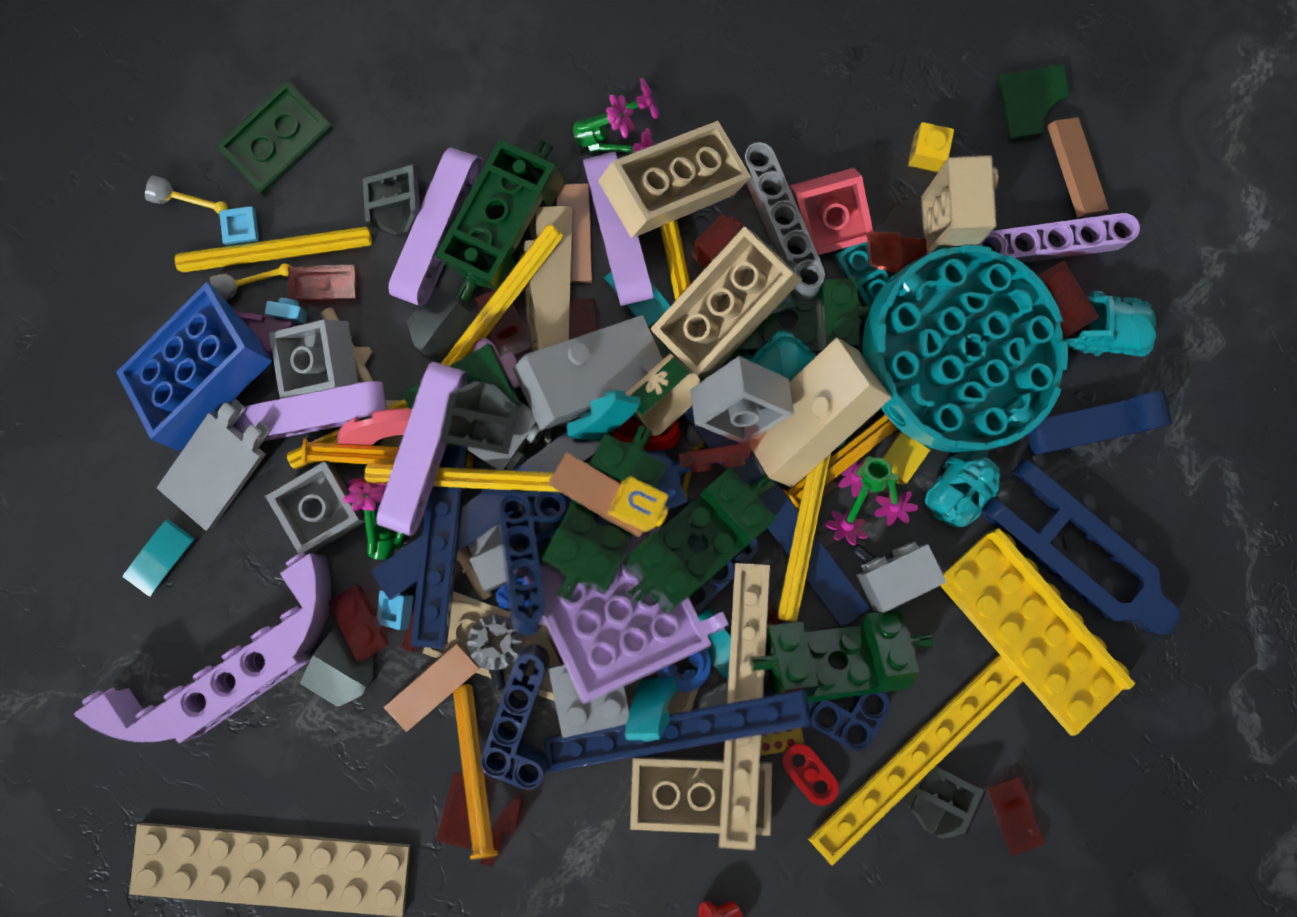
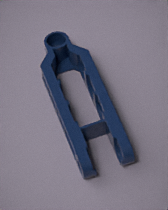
M1022 459L1011 474H1016L1022 482L1033 490L1031 493L1051 509L1049 514L1034 530L1004 504L994 498H990L982 508L981 515L995 528L1008 533L1021 550L1104 620H1131L1149 633H1171L1179 623L1180 611L1173 602L1161 593L1159 569L1031 462ZM1068 521L1084 533L1083 537L1087 541L1093 540L1110 555L1108 558L1112 562H1119L1136 577L1134 580L1137 582L1138 593L1130 603H1120L1050 544Z

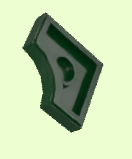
M1064 65L998 76L997 83L1008 141L1038 137L1044 133V118L1048 110L1054 104L1065 101L1070 96Z

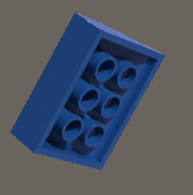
M206 282L116 373L150 439L177 451H182L207 414L213 411L218 412L225 402L230 404L272 362V359L260 339L210 283Z

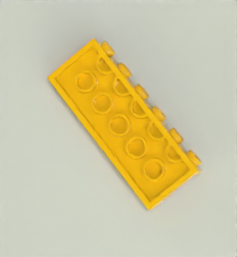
M999 528L992 530L982 536L942 573L946 583L940 586L1071 736L1077 735L1122 690L1131 689L1135 682L1129 677L1128 669L1121 662L1114 660L1107 652V647L1103 640L1092 634L1085 627L1081 615L1064 603L1059 590L1042 578L1038 573L1037 565L1031 559L1024 557L1015 547L1014 539Z

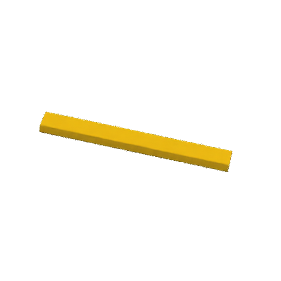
M998 654L807 839L833 866L1014 691L1023 680L1003 657Z

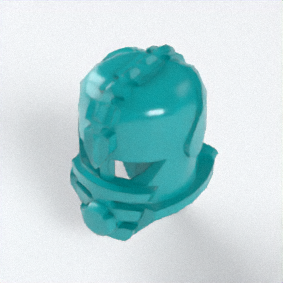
M1093 291L1089 294V297H1085L1081 302L1083 310L1086 302L1085 312L1091 315L1090 331H1082L1078 338L1064 339V341L1068 342V348L1072 347L1074 350H1081L1085 354L1094 353V356H1099L1104 352L1145 356L1154 347L1156 316L1154 310L1151 309L1152 305L1147 301L1128 297L1124 298L1123 302H1121V298L1118 296H1107L1102 291Z
M779 331L773 334L771 340H768L754 356L748 351L744 354V359L788 378L789 382L816 357V354L811 352L809 347L788 331Z
M989 449L957 453L946 460L943 464L946 471L936 479L925 497V504L932 510L935 519L946 522L954 527L968 526L980 516L983 511L982 508L990 497H995L999 493L1000 468L990 459L986 458Z

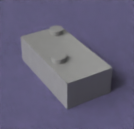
M643 315L529 353L513 367V371L538 427L542 431L577 418L581 414L591 412L590 401L604 397L606 391L623 390L627 393L663 358Z

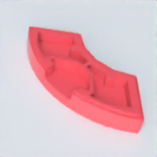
M412 409L376 411L372 413V418L362 421L355 417L339 429L337 444L373 445L376 441L385 437L404 435Z

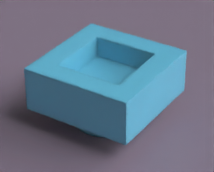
M252 206L219 211L223 244L231 246L259 242L256 210Z
M279 298L278 302L267 301L265 314L270 318L286 319L294 324H306L308 312L299 306L298 301Z
M380 591L376 624L398 630L410 629L413 596L401 593L395 599L389 600L384 591Z

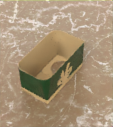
M669 354L625 395L640 398V406L633 413L634 416L646 428L652 431V435H659L692 406L691 388L701 381L697 374L673 355Z

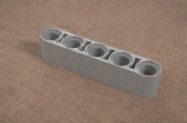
M753 143L747 148L743 162L751 176L746 184L775 253L800 277L810 276L815 281V284L812 285L801 281L792 290L793 294L799 299H812L818 294L825 278L824 268L773 149L766 143ZM760 160L765 165L755 166L751 161ZM767 188L773 189L777 192V195H767L763 190ZM778 217L786 218L790 222V224L781 225L775 219ZM790 246L798 247L801 249L802 254H792L787 248Z

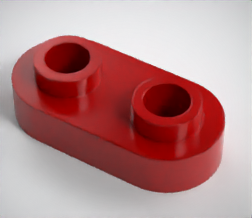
M630 416L620 427L612 431V436L621 442L631 443L638 427L644 425L635 416ZM678 421L673 422L659 435L651 434L644 450H666L674 447L681 439ZM645 427V429H644V431H643V433H642V435H641V437H640V440H642V438H643V436H644V434H645V432H646V430H647L646 427Z
M793 743L787 746L783 751L781 761L788 775L813 804L825 806L832 803L839 792V785L833 774L808 745ZM802 754L804 756L802 765L796 766L793 764L792 759L794 755ZM820 780L826 783L825 790L816 792L814 790L815 783Z

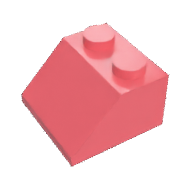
M851 168L790 185L791 193L818 255L875 240L862 175L856 169Z

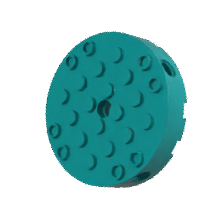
M963 245L960 247L943 248L905 266L886 282L871 305L866 319L863 334V357L892 397L881 409L899 430L929 448L952 453H968L1011 444L1029 434L1047 417L1061 392L1059 386L1064 370H1067L1068 342L1063 340L1060 325L1063 318L1057 303L1042 280L1030 268L1013 256H1004L992 251L990 247Z

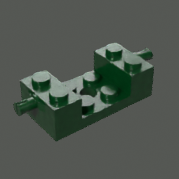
M500 139L495 145L435 254L449 269L461 274L465 278L459 292L456 294V297L469 303L477 286L488 287L496 291L517 263L511 257L539 205L542 204L546 207L553 205L566 179L556 164L546 160L553 149V146L548 142L545 143V141L541 140L534 154ZM502 205L505 207L504 214L499 219H490V212L495 206Z
M857 278L824 279L818 294L812 299H799L791 291L731 356H742L747 351L754 355L768 340H771L773 334L779 331H788L794 334V337L800 339L814 353H821L836 338L857 349L860 345L859 326L862 320L867 319L871 306H861L857 295ZM783 312L793 313L797 319L796 326L790 329L782 327L778 320L779 315Z
M639 426L631 443L621 442L604 433L589 466L619 484L625 479L632 477L656 489L668 464L650 456L644 450L652 431L647 428L642 440H640L645 427ZM572 500L541 563L542 566L566 577L557 596L563 598L568 586H570L564 599L571 602L578 584L605 595L633 537L631 533L614 523L608 526L598 525L593 517L594 511L575 500Z
M730 467L707 486L699 497L656 533L653 532L628 553L622 562L639 582L627 592L628 597L631 598L641 590L631 601L638 604L649 593L665 613L669 615L777 519L764 505L761 498L766 491L774 486L773 480L771 479L761 487L769 479L768 475L764 474L762 478L750 486ZM697 535L705 541V550L703 552H694L690 549L688 545V538L690 536Z
M899 609L868 613L863 625L805 632L803 622L771 625L766 632L765 655L751 656L749 663L752 672L769 670L774 695L806 690L808 702L910 689L920 673L915 650L932 649L934 647V640L931 634L911 636L907 630L902 611ZM828 658H841L846 668L842 670L832 668Z

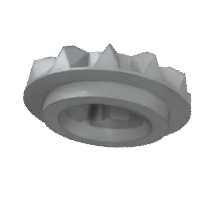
M494 614L480 618L470 629L467 640L468 651L472 659L479 666L489 670L503 669L511 665L518 658L522 649V635L513 628L512 622L508 617ZM488 630L494 633L496 637L506 635L500 642L501 651L503 652L501 655L494 647L482 649L489 642Z

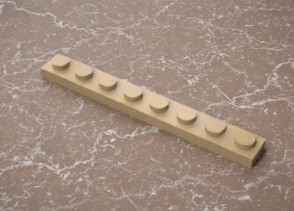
M735 563L727 704L763 697L764 670L752 672L749 659L751 656L765 655L770 565ZM761 735L725 741L719 847L755 850Z

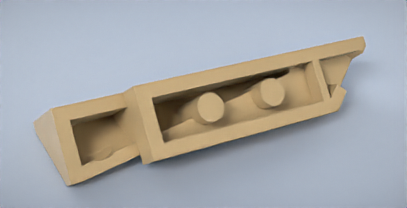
M570 206L538 207L529 224L531 240L525 241L519 248L521 259L548 224L553 225L563 234V238L524 287L530 343L533 352L569 340L572 208Z

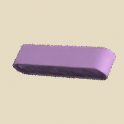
M448 148L444 152L390 278L388 289L391 296L418 306H424L429 301L444 266V263L435 254L484 167L481 157L454 148Z
M614 151L583 159L619 303L620 306L652 299L653 292L639 238L636 236L631 239L598 182L611 162L617 160Z
M1119 213L991 231L978 245L982 246L983 243H988L994 247L995 252L1004 256H1013L1020 262L1027 263L1121 249L1138 236L1140 225L1133 215ZM1114 226H1119L1124 230L1125 238H1120L1115 234ZM1081 230H1086L1091 234L1092 243H1088L1082 238ZM1048 234L1055 235L1059 239L1060 247H1054L1049 243ZM1015 239L1024 240L1028 246V251H1020L1015 245Z
M431 362L427 367L377 514L378 525L409 536H413L416 533L447 442L439 441V435L448 393L467 385L468 376L465 371L436 362Z
M383 382L357 383L244 406L246 410L236 421L235 428L244 434L251 424L257 426L262 421L271 429L270 434L264 440L268 441L341 427L355 417L359 418V421L372 418L373 412L387 410Z

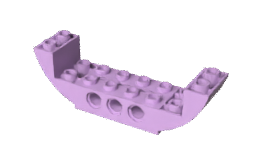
M302 552L291 558L286 563L288 568L280 574L302 607L296 606L280 617L282 623L279 625H275L272 628L266 626L251 636L253 640L251 644L242 648L239 645L222 656L223 663L213 668L211 665L196 673L193 676L194 683H190L185 687L180 685L163 696L166 702L156 707L151 705L142 709L129 688L117 691L115 688H111L104 693L99 690L82 701L84 707L75 712L74 715L99 732L132 742H157L175 738L178 743H182L202 736L310 662V653L321 637L328 619L331 603V575L327 557L312 553L305 555ZM262 655L265 659V666L262 663Z

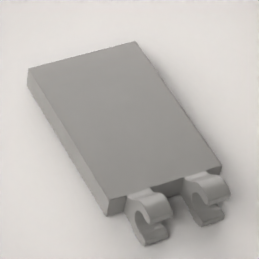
M236 399L233 400L231 405L225 402L218 412L213 411L207 414L157 487L159 491L205 531L214 528L266 455L259 449V446L270 434L271 429L262 421L257 426L251 424L244 434L236 429L234 424L246 410V407Z

